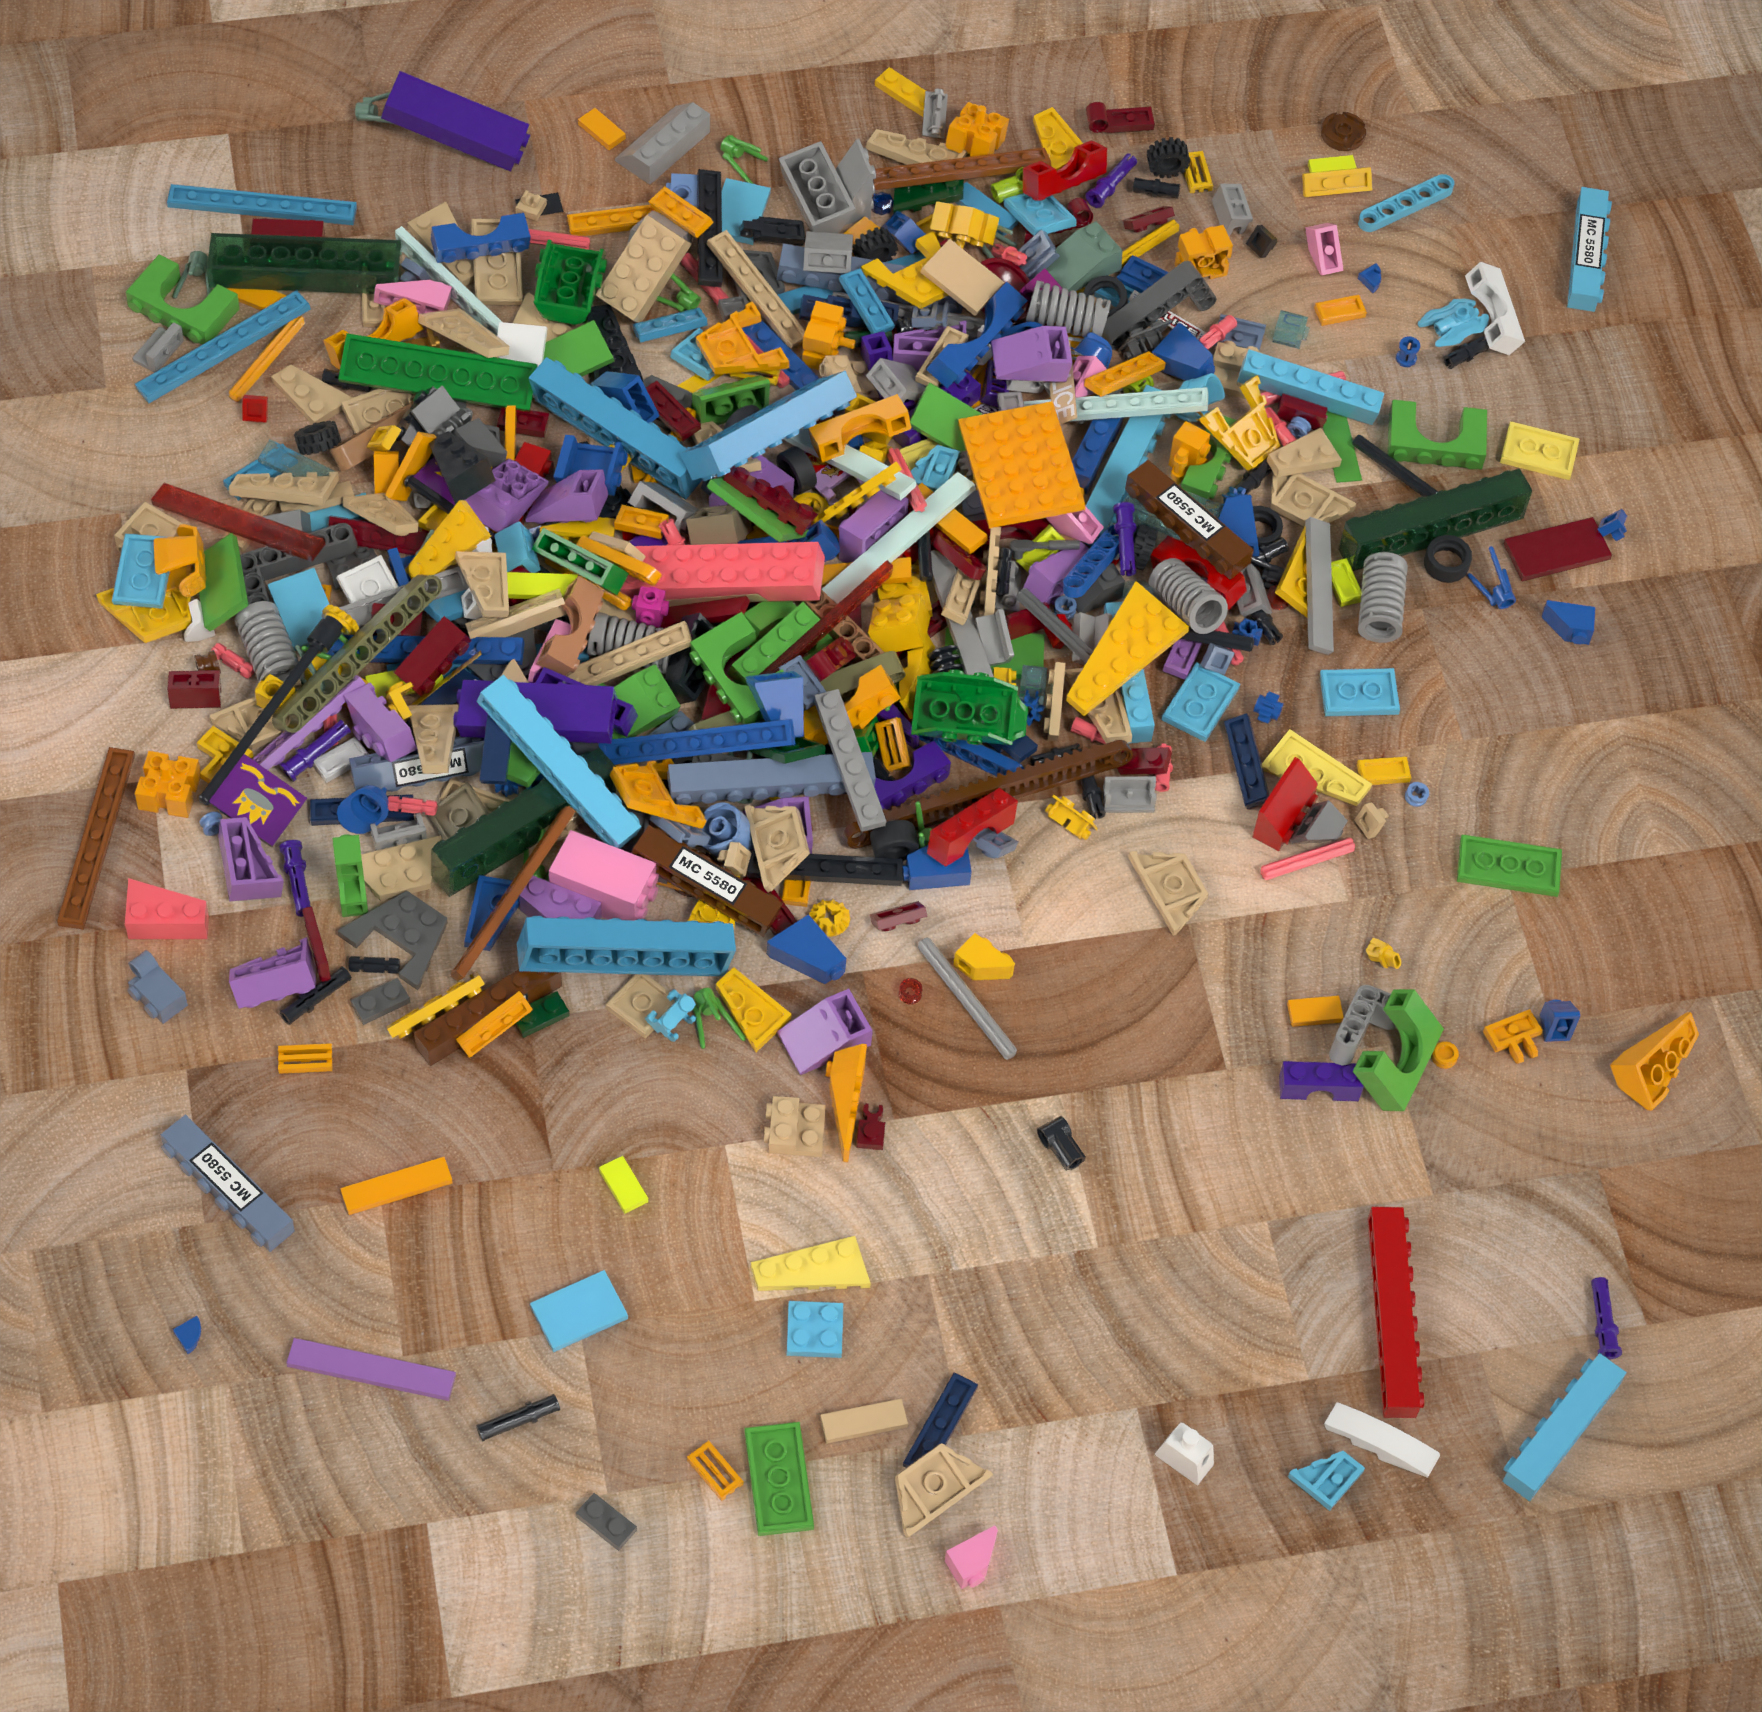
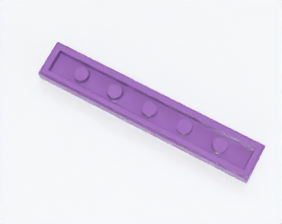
M297 1338L293 1340L287 1359V1367L446 1401L450 1399L456 1378V1372Z

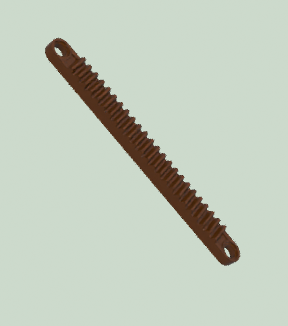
M1116 740L1100 746L1094 743L1090 749L1084 746L1081 752L1076 749L1073 750L1071 755L1065 752L1062 758L1055 755L1054 760L1051 761L1046 758L1044 763L1036 761L1033 767L1026 764L1025 769L1017 767L1016 772L1007 770L1006 775L997 773V778L988 776L987 781L978 779V784L969 782L968 787L959 785V790L950 788L949 793L940 791L939 796L931 794L930 799L921 797L920 804L924 828L947 821L998 788H1001L1015 799H1019L1126 765L1132 759L1133 752L1125 740ZM1124 750L1121 755L1114 756L1117 752ZM911 800V805L902 803L901 808L892 806L891 811L883 809L886 822L906 820L915 826V830H918L915 805L917 801ZM856 821L845 828L843 835L848 846L857 849L871 845L870 834L873 829L863 831L860 836L852 838L853 835L861 832Z

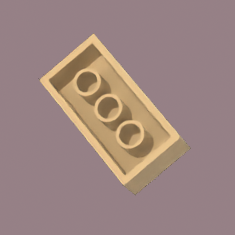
M646 215L601 288L596 293V296L633 321L642 322L688 251L691 243L654 218Z

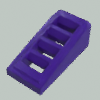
M989 359L987 361L980 402L999 408L997 393L992 392L991 389L1000 393H1007L1009 390H1007L1006 380L992 377L996 376L993 371L994 362ZM992 383L1001 385V387L992 385Z
M894 704L891 705L889 711L883 709L876 715L879 722L896 717L901 718L906 744L915 749L919 746V735L911 734L912 724Z

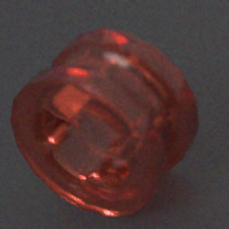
M907 978L901 982L899 998L902 1002L912 1005L921 1000L923 988L920 981L914 978ZM907 988H912V991L915 990V994L909 995V992L906 993Z

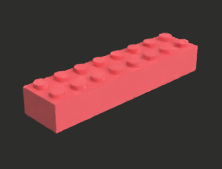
M819 542L635 546L646 556L642 562L654 567L662 576L657 584L652 586L628 575L620 589L631 600H633L634 595L639 596L641 586L665 590L666 600L759 594L768 601L820 600L825 556Z

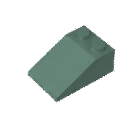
M1095 221L1077 230L1055 250L1060 257L1046 269L1062 288L1068 289L1069 294L1071 290L1077 291L1086 287L1091 280L1098 276H1109L1121 270L1122 249Z

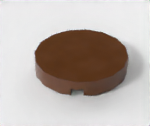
M1332 113L1322 123L1321 137L1329 147L1335 150H1356L1363 144L1366 138L1365 124L1362 119L1352 113Z

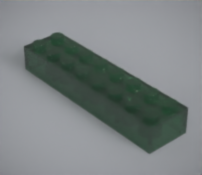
M211 233L207 262L209 288H215L219 284L225 288L375 294L376 284L401 282L402 243L401 240Z
M1519 468L1512 471H1504L1493 477H1484L1470 484L1464 483L1457 488L1447 491L1441 490L1434 495L1418 497L1408 503H1399L1385 510H1376L1368 515L1349 519L1345 522L1338 550L1343 559H1348L1352 570L1356 571L1364 568L1365 559L1375 553L1389 552L1404 556L1427 549L1429 543L1438 536L1452 535L1463 538L1524 519L1533 490Z
M600 748L583 754L582 757L586 760L588 768L603 779L605 786L611 793H616V786L610 777L613 767H616ZM543 778L538 785L531 789L523 790L515 799L510 802H503L495 811L488 815L480 816L472 825L467 828L462 827L452 837L437 842L431 849V876L444 892L451 897L477 881L479 875H487L538 844L541 830L553 822L561 809L566 806L572 808V806L546 778Z

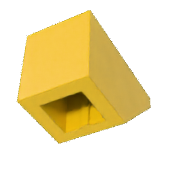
M974 933L955 952L953 966L973 981L1010 979L1013 976L1015 963L1008 954L1001 953L993 947L987 938L980 937Z

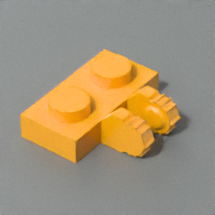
M1530 1009L1484 1027L1483 1033L1495 1053L1509 1048V1053L1515 1063L1524 1062V1056L1518 1044L1523 1042L1524 1049L1530 1058L1538 1056V1050L1532 1038L1541 1035L1542 1028Z

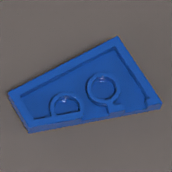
M479 875L464 947H469L512 883V880ZM519 897L483 950L490 951L519 907Z

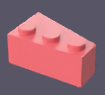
M128 878L125 916L128 939H208L209 914L205 900Z

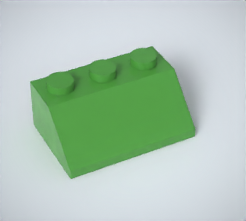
M759 375L732 383H724L709 389H701L692 393V409L696 411V419L700 423L713 421L716 425L726 423L735 411L744 406L755 405L760 410L769 406L770 381L768 378Z

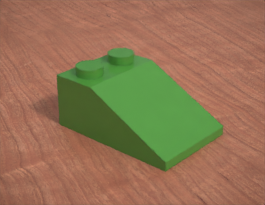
M656 664L632 675L614 687L617 698L633 705L638 714L627 737H635L666 722L677 714L681 707ZM613 732L612 739L627 737Z

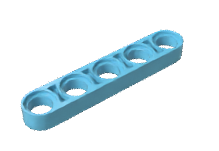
M1441 174L1377 203L1360 213L1358 226L1365 232H1373L1438 202L1452 194L1454 180L1449 175ZM1445 183L1449 186V188L1442 189L1438 186V184ZM1425 191L1431 196L1422 197L1419 193ZM1408 200L1412 205L1405 206L1401 204V201ZM1390 209L1393 211V214H1384L1382 210ZM1369 217L1374 219L1375 222L1370 224L1366 223L1363 219Z

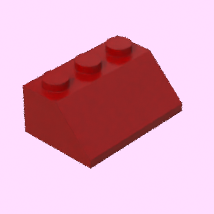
M1294 757L1259 810L1252 838L1277 851H1280L1284 844L1288 845L1290 843L1289 840L1294 834L1293 829L1296 825L1299 826L1307 814L1305 813L1308 807L1311 808L1319 796L1316 794L1318 783L1299 758Z

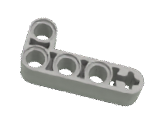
M1362 985L1358 988L1335 1035L1329 1052V1057L1334 1063L1348 1065L1352 1062L1370 1023L1388 1030L1396 1028L1395 1024L1383 1010L1391 993L1370 985Z

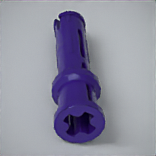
M1127 153L1106 177L1100 178L1096 182L1094 189H1090L1086 193V200L1091 206L1101 208L1105 203V199L1114 194L1117 184L1136 166L1137 159L1135 156L1128 160L1131 154Z
M1121 502L1113 506V512L1116 514L1114 530L1119 538L1120 574L1122 576L1125 575V571L1126 576L1136 574L1133 533L1136 530V523L1133 522L1135 505L1129 502Z
M340 719L338 723L308 747L296 750V755L286 763L281 762L279 764L280 768L292 782L296 781V777L307 768L311 769L315 764L314 761L351 732L350 729Z
M287 840L279 846L285 861L283 869L289 875L296 915L303 917V908L311 907L304 875L307 866L301 854L303 846L299 840Z
M1597 1277L1591 1280L1597 1317V1326L1594 1332L1598 1338L1600 1348L1597 1353L1602 1354L1609 1360L1616 1359L1622 1355V1348L1619 1347L1617 1339L1619 1327L1613 1321L1608 1279Z

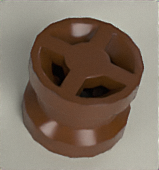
M214 650L209 651L207 655H194L198 671L220 670Z

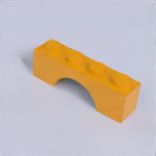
M402 298L385 307L380 326L368 337L398 342L414 337L417 332L423 330L422 324L418 323L419 314L415 304ZM344 329L323 340L331 364L339 370L346 333H348Z
M898 394L816 424L808 428L811 444L823 463L844 455L846 444L859 434L878 432L891 437L910 430L911 424L908 410Z
M882 665L859 677V686L855 695L844 704L852 728L892 705L901 697ZM814 705L803 711L804 737L823 745L829 743L816 706Z

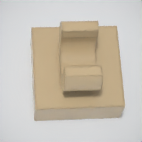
M526 190L516 206V214L524 213L526 218L538 221L547 205V199L540 197L538 194L529 193Z
M1371 802L1363 806L1354 821L1365 836L1371 839L1376 837L1386 822L1385 818H1388L1389 815L1384 808L1377 809Z
M730 842L728 851L720 850L717 860L724 861V866L730 869L734 875L745 877L751 852L739 842Z

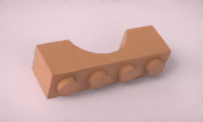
M580 576L568 585L563 597L565 604L561 605V607L569 617L571 625L570 634H555L543 646L537 665L543 668L546 667L564 676L569 672H575L580 663V660L577 659L579 653L583 652L588 643V640L585 638L595 625L596 621L593 618L603 605L601 598L604 590Z

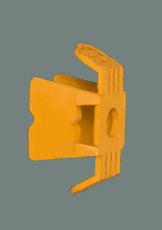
M180 524L176 529L178 537L154 539L155 572L160 575L170 571L166 592L179 588L183 596L192 597L206 588L204 546L197 527Z

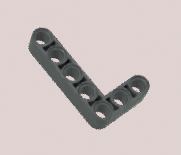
M1184 261L1106 320L1102 338L1109 342L1112 350L1119 349L1124 344L1123 340L1130 337V332L1141 327L1145 330L1188 296L1200 311L1210 309L1216 303L1217 298L1192 262Z
M346 523L336 524L241 554L248 605L260 601L271 602L266 580L352 554L357 549L358 543L351 526Z

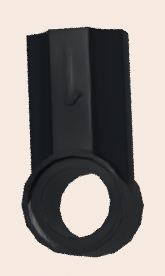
M1059 1116L1037 1128V1134L1045 1148H1051L1066 1171L1079 1167L1085 1161L1086 1156L1073 1139L1071 1128L1064 1117Z

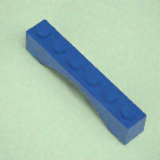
M1006 282L984 306L985 324L982 335L970 342L948 344L926 370L947 389L953 382L958 385L967 375L964 370L966 369L970 372L978 363L976 357L978 356L981 359L990 350L987 345L992 340L1001 338L1002 335L999 332L1001 331L1004 334L1013 325L1010 320L1016 321L1024 313L1022 307L1028 300Z

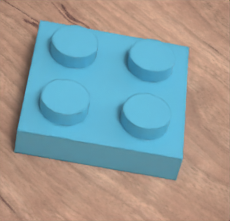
M789 1301L787 1356L842 1358L843 1303Z

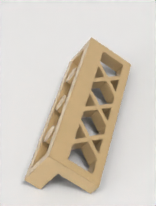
M556 589L509 607L508 617H482L465 623L470 639L475 637H508L567 615V613L561 607L565 602L560 589Z

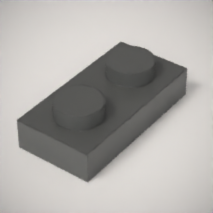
M398 978L351 1000V1005L363 1025L410 1003V997Z
M595 1493L576 1512V1518L618 1551L637 1531L636 1525Z

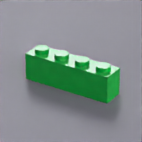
M545 528L542 529L531 549L550 561L618 595L629 575L628 572Z

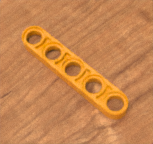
M581 536L576 545L628 572L629 576L652 586H655L662 576L651 565L588 537Z

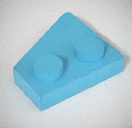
M698 328L671 350L670 358L709 381L716 374L713 373L696 344V336L703 332L702 329Z
M940 445L935 446L926 457L917 461L915 467L911 470L917 485L923 483L935 492L953 476L960 459V451Z
M1341 1451L1331 1455L1328 1459L1314 1461L1310 1466L1299 1470L1297 1468L1291 1470L1288 1478L1330 1511L1362 1475L1365 1467L1345 1451Z

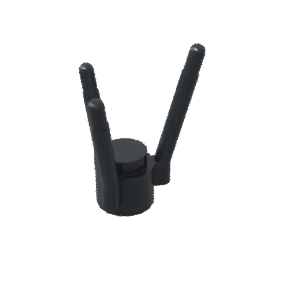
M1252 556L1251 561L1259 564L1257 567L1263 569L1261 578L1265 580V583H1263L1265 589L1272 590L1273 585L1278 586L1285 568L1272 565Z

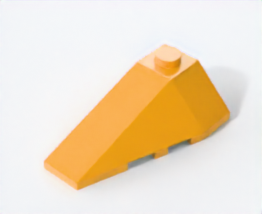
M1686 1012L1630 1047L1610 1064L1618 1088L1648 1111H1652L1667 1096L1669 1092L1667 1086L1671 1078L1677 1077L1679 1063L1682 1058H1687L1699 1036L1691 1012Z
M859 1044L835 1051L833 1062H827L825 1076L830 1077L829 1088L843 1162L849 1161L865 1070L867 1044Z

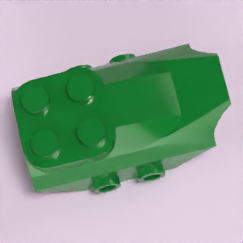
M552 240L547 241L546 248H541L540 263L536 264L535 277L538 279L534 304L543 318L549 321L573 325L583 323L586 320L587 315L591 311L596 289L602 286L603 274L601 273L606 272L607 259H605L606 251L601 248L600 251L554 244Z
M949 670V672L921 675L917 677L911 734L937 737L945 742H956L957 739L967 740V743L972 745H981L982 742L1012 745L1014 740L1026 735L1028 707L1020 700L1017 686L995 677H989L987 673L976 672L974 675L964 674L961 670Z

